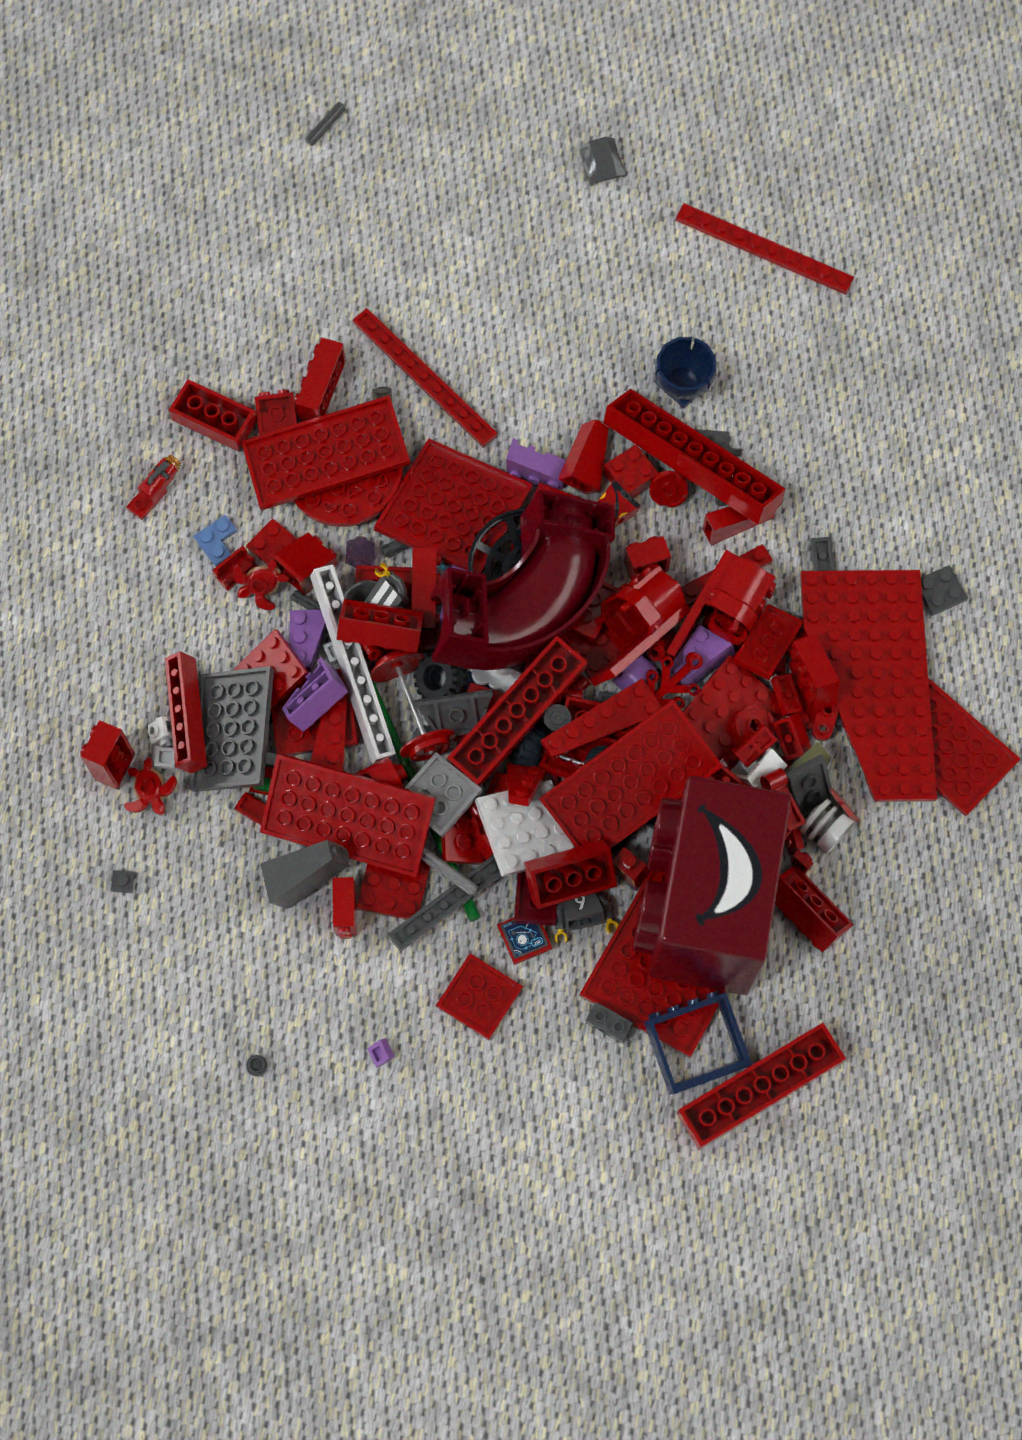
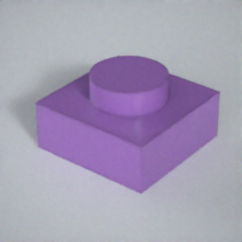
M386 1038L380 1039L368 1048L376 1068L383 1066L395 1057Z

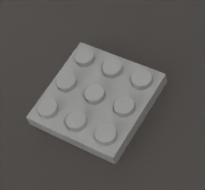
M435 753L405 787L409 790L436 797L430 828L442 838L483 792L478 785L438 753Z

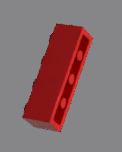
M413 548L411 610L424 612L421 630H436V625H440V613H436V606L440 605V602L430 600V593L441 578V573H437V565L441 566V553H437V548Z

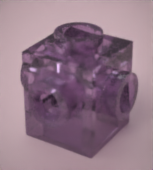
M357 536L355 539L347 541L345 564L355 568L356 565H373L375 543L363 536Z

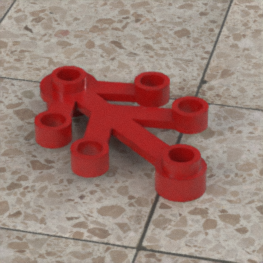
M698 652L688 653L685 658L686 664L671 678L670 668H672L674 662L670 656H663L660 659V664L662 665L661 687L656 692L655 682L659 676L653 669L646 672L647 686L661 707L672 700L662 699L666 693H689L691 696H696L700 692L699 686L694 682L676 685L692 669H699L702 666L703 659ZM698 659V663L693 665L692 661ZM665 660H670L668 665H664ZM654 673L655 677L653 679H649V675ZM692 687H696L694 692H690ZM676 696L673 698L675 702L682 701L679 705L680 709L685 707V701L682 697Z

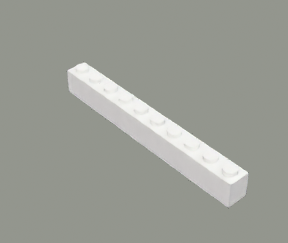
M332 564L313 570L310 578L371 763L374 764L386 757L392 759L396 752L360 644L336 640L344 596L334 566Z

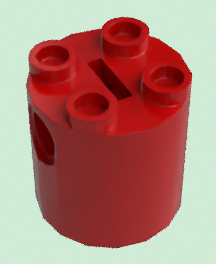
M389 757L354 773L404 788L405 779L408 778L402 764H393Z

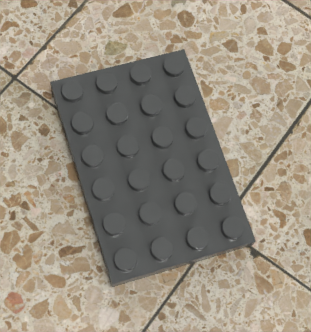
M272 667L200 675L199 694L207 767L191 774L189 790L200 792L264 786L274 669Z

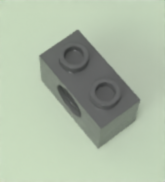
M595 1002L585 1020L586 1024L623 1044L633 1026L631 1021Z

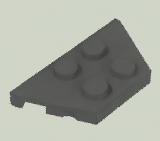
M492 689L419 699L414 700V705L422 713L426 722L431 725L433 731L450 729L455 732L456 736L465 735L485 716L493 692Z

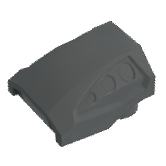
M607 136L588 141L579 148L590 186L616 177H626L615 138Z

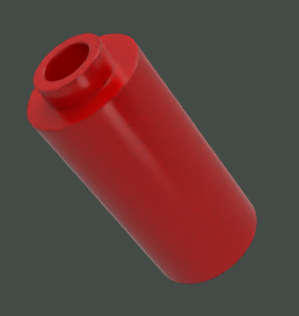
M670 629L646 650L647 656L653 661H660L666 655V651L676 636V632Z

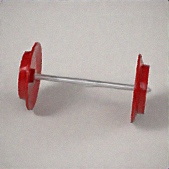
M397 650L380 658L376 662L375 668L371 671L370 677L375 682H388L399 677L421 736L406 743L401 748L399 754L402 758L411 759L414 762L430 760L435 753L441 755L450 748V743L454 740L456 734L450 729L426 733L404 678V675L415 671V667L420 665V659H425L424 655L419 652Z

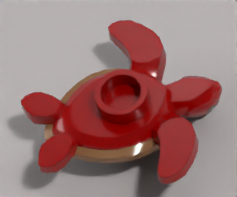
M271 559L268 565L252 568L247 575L243 572L240 564L235 565L233 568L234 580L238 584L244 585L238 590L237 597L248 598L251 594H255V603L259 608L269 611L273 610L276 605L269 601L265 595L275 592L280 582H287L290 578L285 572L281 573L280 568L277 567L276 560Z
M147 757L143 767L139 770L136 768L128 769V774L135 778L133 787L138 800L125 803V809L129 812L138 813L143 811L148 805H152V810L156 814L163 815L166 811L163 803L164 796H169L174 791L177 778L172 775L165 783L162 775L152 768V758Z

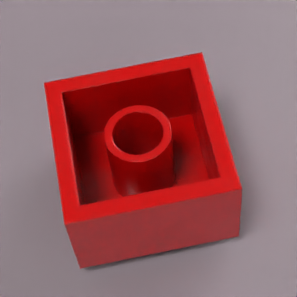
M637 444L605 463L603 472L610 483L615 480L633 498L649 489L652 478L658 473Z
M653 536L641 543L633 542L625 548L624 564L630 578L638 572L641 573L649 566L653 569L659 565L665 573L669 572L671 554L664 536Z

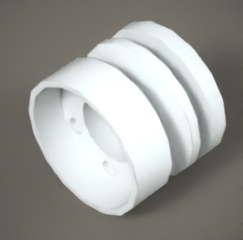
M826 799L822 804L814 808L805 819L806 823L800 830L803 835L810 829L813 830L808 836L809 840L819 835L821 838L816 846L826 854L839 843L855 823L846 813L836 818L834 816L838 810L836 805L828 811L827 809L832 803L829 799Z

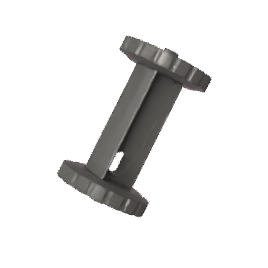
M556 704L550 706L545 711L544 716L539 722L550 733H553L571 722V714L565 706Z

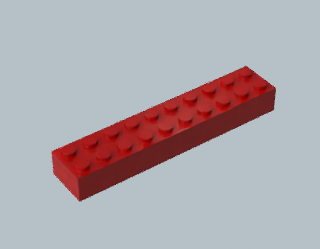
M631 388L607 406L603 424L632 443L637 444L638 447L757 525L781 506L786 488Z

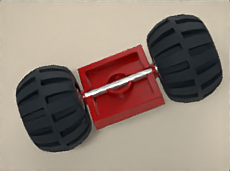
M538 722L513 749L508 758L512 764L529 767L537 766L541 769H546L547 773L566 778L608 746L601 745L592 749L578 747L551 759L540 742L551 733L544 725Z

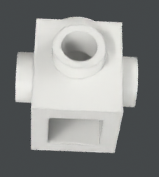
M161 716L156 718L154 722L148 725L151 744L160 745V747L171 746L173 739L170 717Z

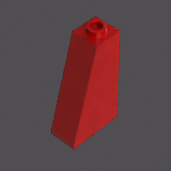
M591 420L581 425L558 480L583 494L600 491L609 427L602 424L599 420Z
M728 506L705 514L702 530L712 546L757 526V524ZM776 510L760 524L773 519Z

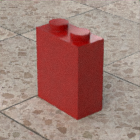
M354 877L332 878L333 929L336 936H340V939H351L352 936L357 935L356 884Z

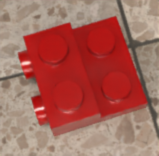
M289 389L278 390V394L270 395V392L258 393L259 396L254 397L259 435L297 424L294 393L289 392Z

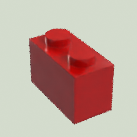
M799 713L772 723L786 761L800 757L812 748Z

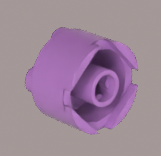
M641 654L621 672L619 677L616 676L612 682L621 690H624L642 678L647 684L645 674L648 670L653 669L657 674L659 672ZM654 673L649 675V679H653L655 677Z

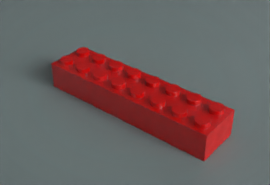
M556 635L447 757L448 761L480 787L544 716L545 711L555 704L588 667V662Z
M821 1023L678 1109L676 1114L698 1150H701L841 1065L846 1060V1057L825 1024Z

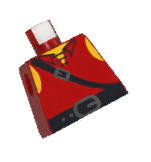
M615 480L597 501L613 505L615 527L633 518L641 507Z
M623 847L612 859L616 876L637 891L649 873L647 865Z

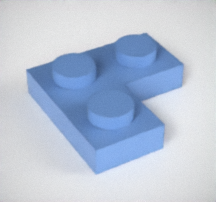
M225 514L195 534L193 538L213 565L217 567L231 555L222 542L235 534L237 529Z

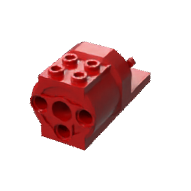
M725 550L667 649L666 655L670 656L674 661L689 640L703 614L706 616L709 613H713L715 608L734 618L729 628L732 633H736L740 624L746 629L748 636L757 622L758 615L761 616L766 607V599H771L776 590L777 584L774 583L776 576L764 570L757 563Z
M659 565L653 569L649 566L641 573H636L630 578L631 581L629 583L626 582L617 589L618 591L612 593L601 603V616L595 619V625L599 626L605 622L618 642L627 647L589 679L594 686L616 677L689 614L691 609L685 602L680 584L665 573Z

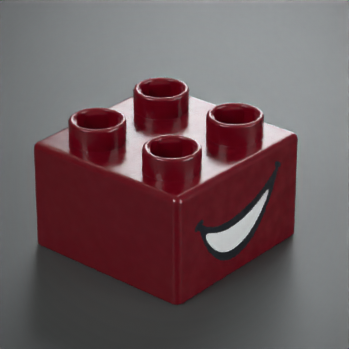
M689 776L686 779L681 800L668 797L661 798L653 830L647 869L666 873L664 883L652 880L646 881L633 943L634 951L652 954L649 967V975L652 978L745 996L749 994L767 957L792 797L790 793Z

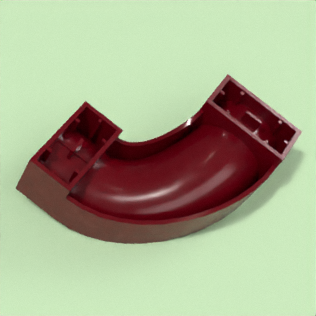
M539 489L520 516L522 554L519 562L511 570L495 580L486 582L485 574L447 567L430 593L431 601L441 602L443 605L442 628L437 646L432 654V662L476 670L505 669L537 657L556 635L562 638L593 601L607 574L610 561V545L615 539L613 505Z

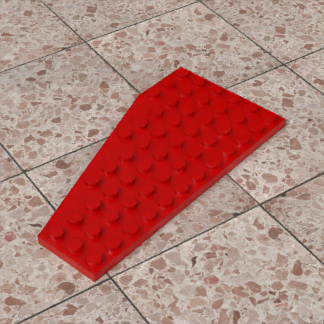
M920 570L801 571L803 631L807 636L816 634L840 680L836 706L850 745L854 749L874 802L936 801L937 790Z

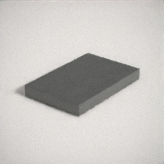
M821 754L786 772L790 793L804 819L808 817L816 806L822 804L826 799H829L832 802L831 804L835 802V798L829 792L832 786L825 758Z

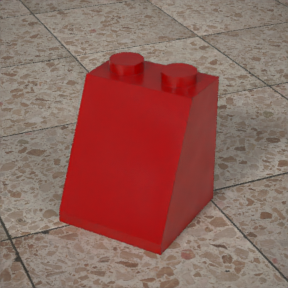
M309 532L273 556L281 573L285 572L290 576L288 582L298 591L302 592V595H306L314 588L310 578L314 569L332 564L335 567L338 564L337 554L331 548L327 549L324 547L321 539L316 535L312 536Z

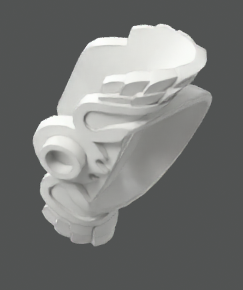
M515 666L499 670H467L472 672V678L476 684H489L492 689L500 690L504 693L522 674V672H518L515 669Z

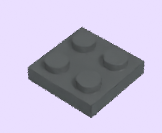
M950 565L921 577L922 599L932 616L968 600Z

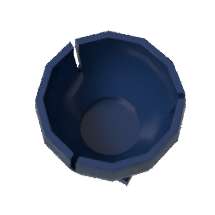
M677 337L667 342L655 360L656 385L682 408L689 405L695 398L705 394L717 375L715 354L707 343L697 338L694 339L693 349L691 350L692 337Z

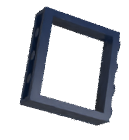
M718 991L706 994L707 999L700 1001L698 997L687 1001L688 1006L681 1008L680 1004L667 1008L668 1013L661 1015L659 1011L648 1015L649 1020L643 1021L669 1095L680 1093L752 1065L726 992L719 994ZM717 1002L738 1061L675 1083L654 1025Z

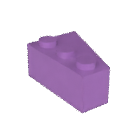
M513 438L506 458V472L520 479L528 480L533 485L543 483L563 490L564 483L558 479L566 460L548 452L545 455L535 451L536 447L529 445V448L518 444L519 440Z
M290 610L289 645L308 672L312 673L327 630L321 610Z
M699 625L674 659V664L670 668V678L686 664L685 658L688 653L698 652L703 659L702 666L699 669H692L676 685L697 683L710 670L719 667L720 663L728 655L733 656L736 654L733 644ZM698 659L692 661L693 665L698 663Z
M322 657L318 659L319 665L312 674L309 672L306 675L308 680L302 688L299 689L297 687L282 707L287 719L303 732L348 692L336 669Z

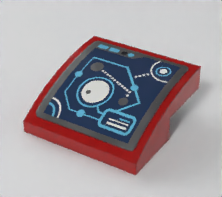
M514 918L497 924V928L514 965L553 949L543 925L514 923Z

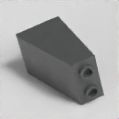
M325 840L261 863L269 903L286 909L297 904L349 866L347 849L335 842Z

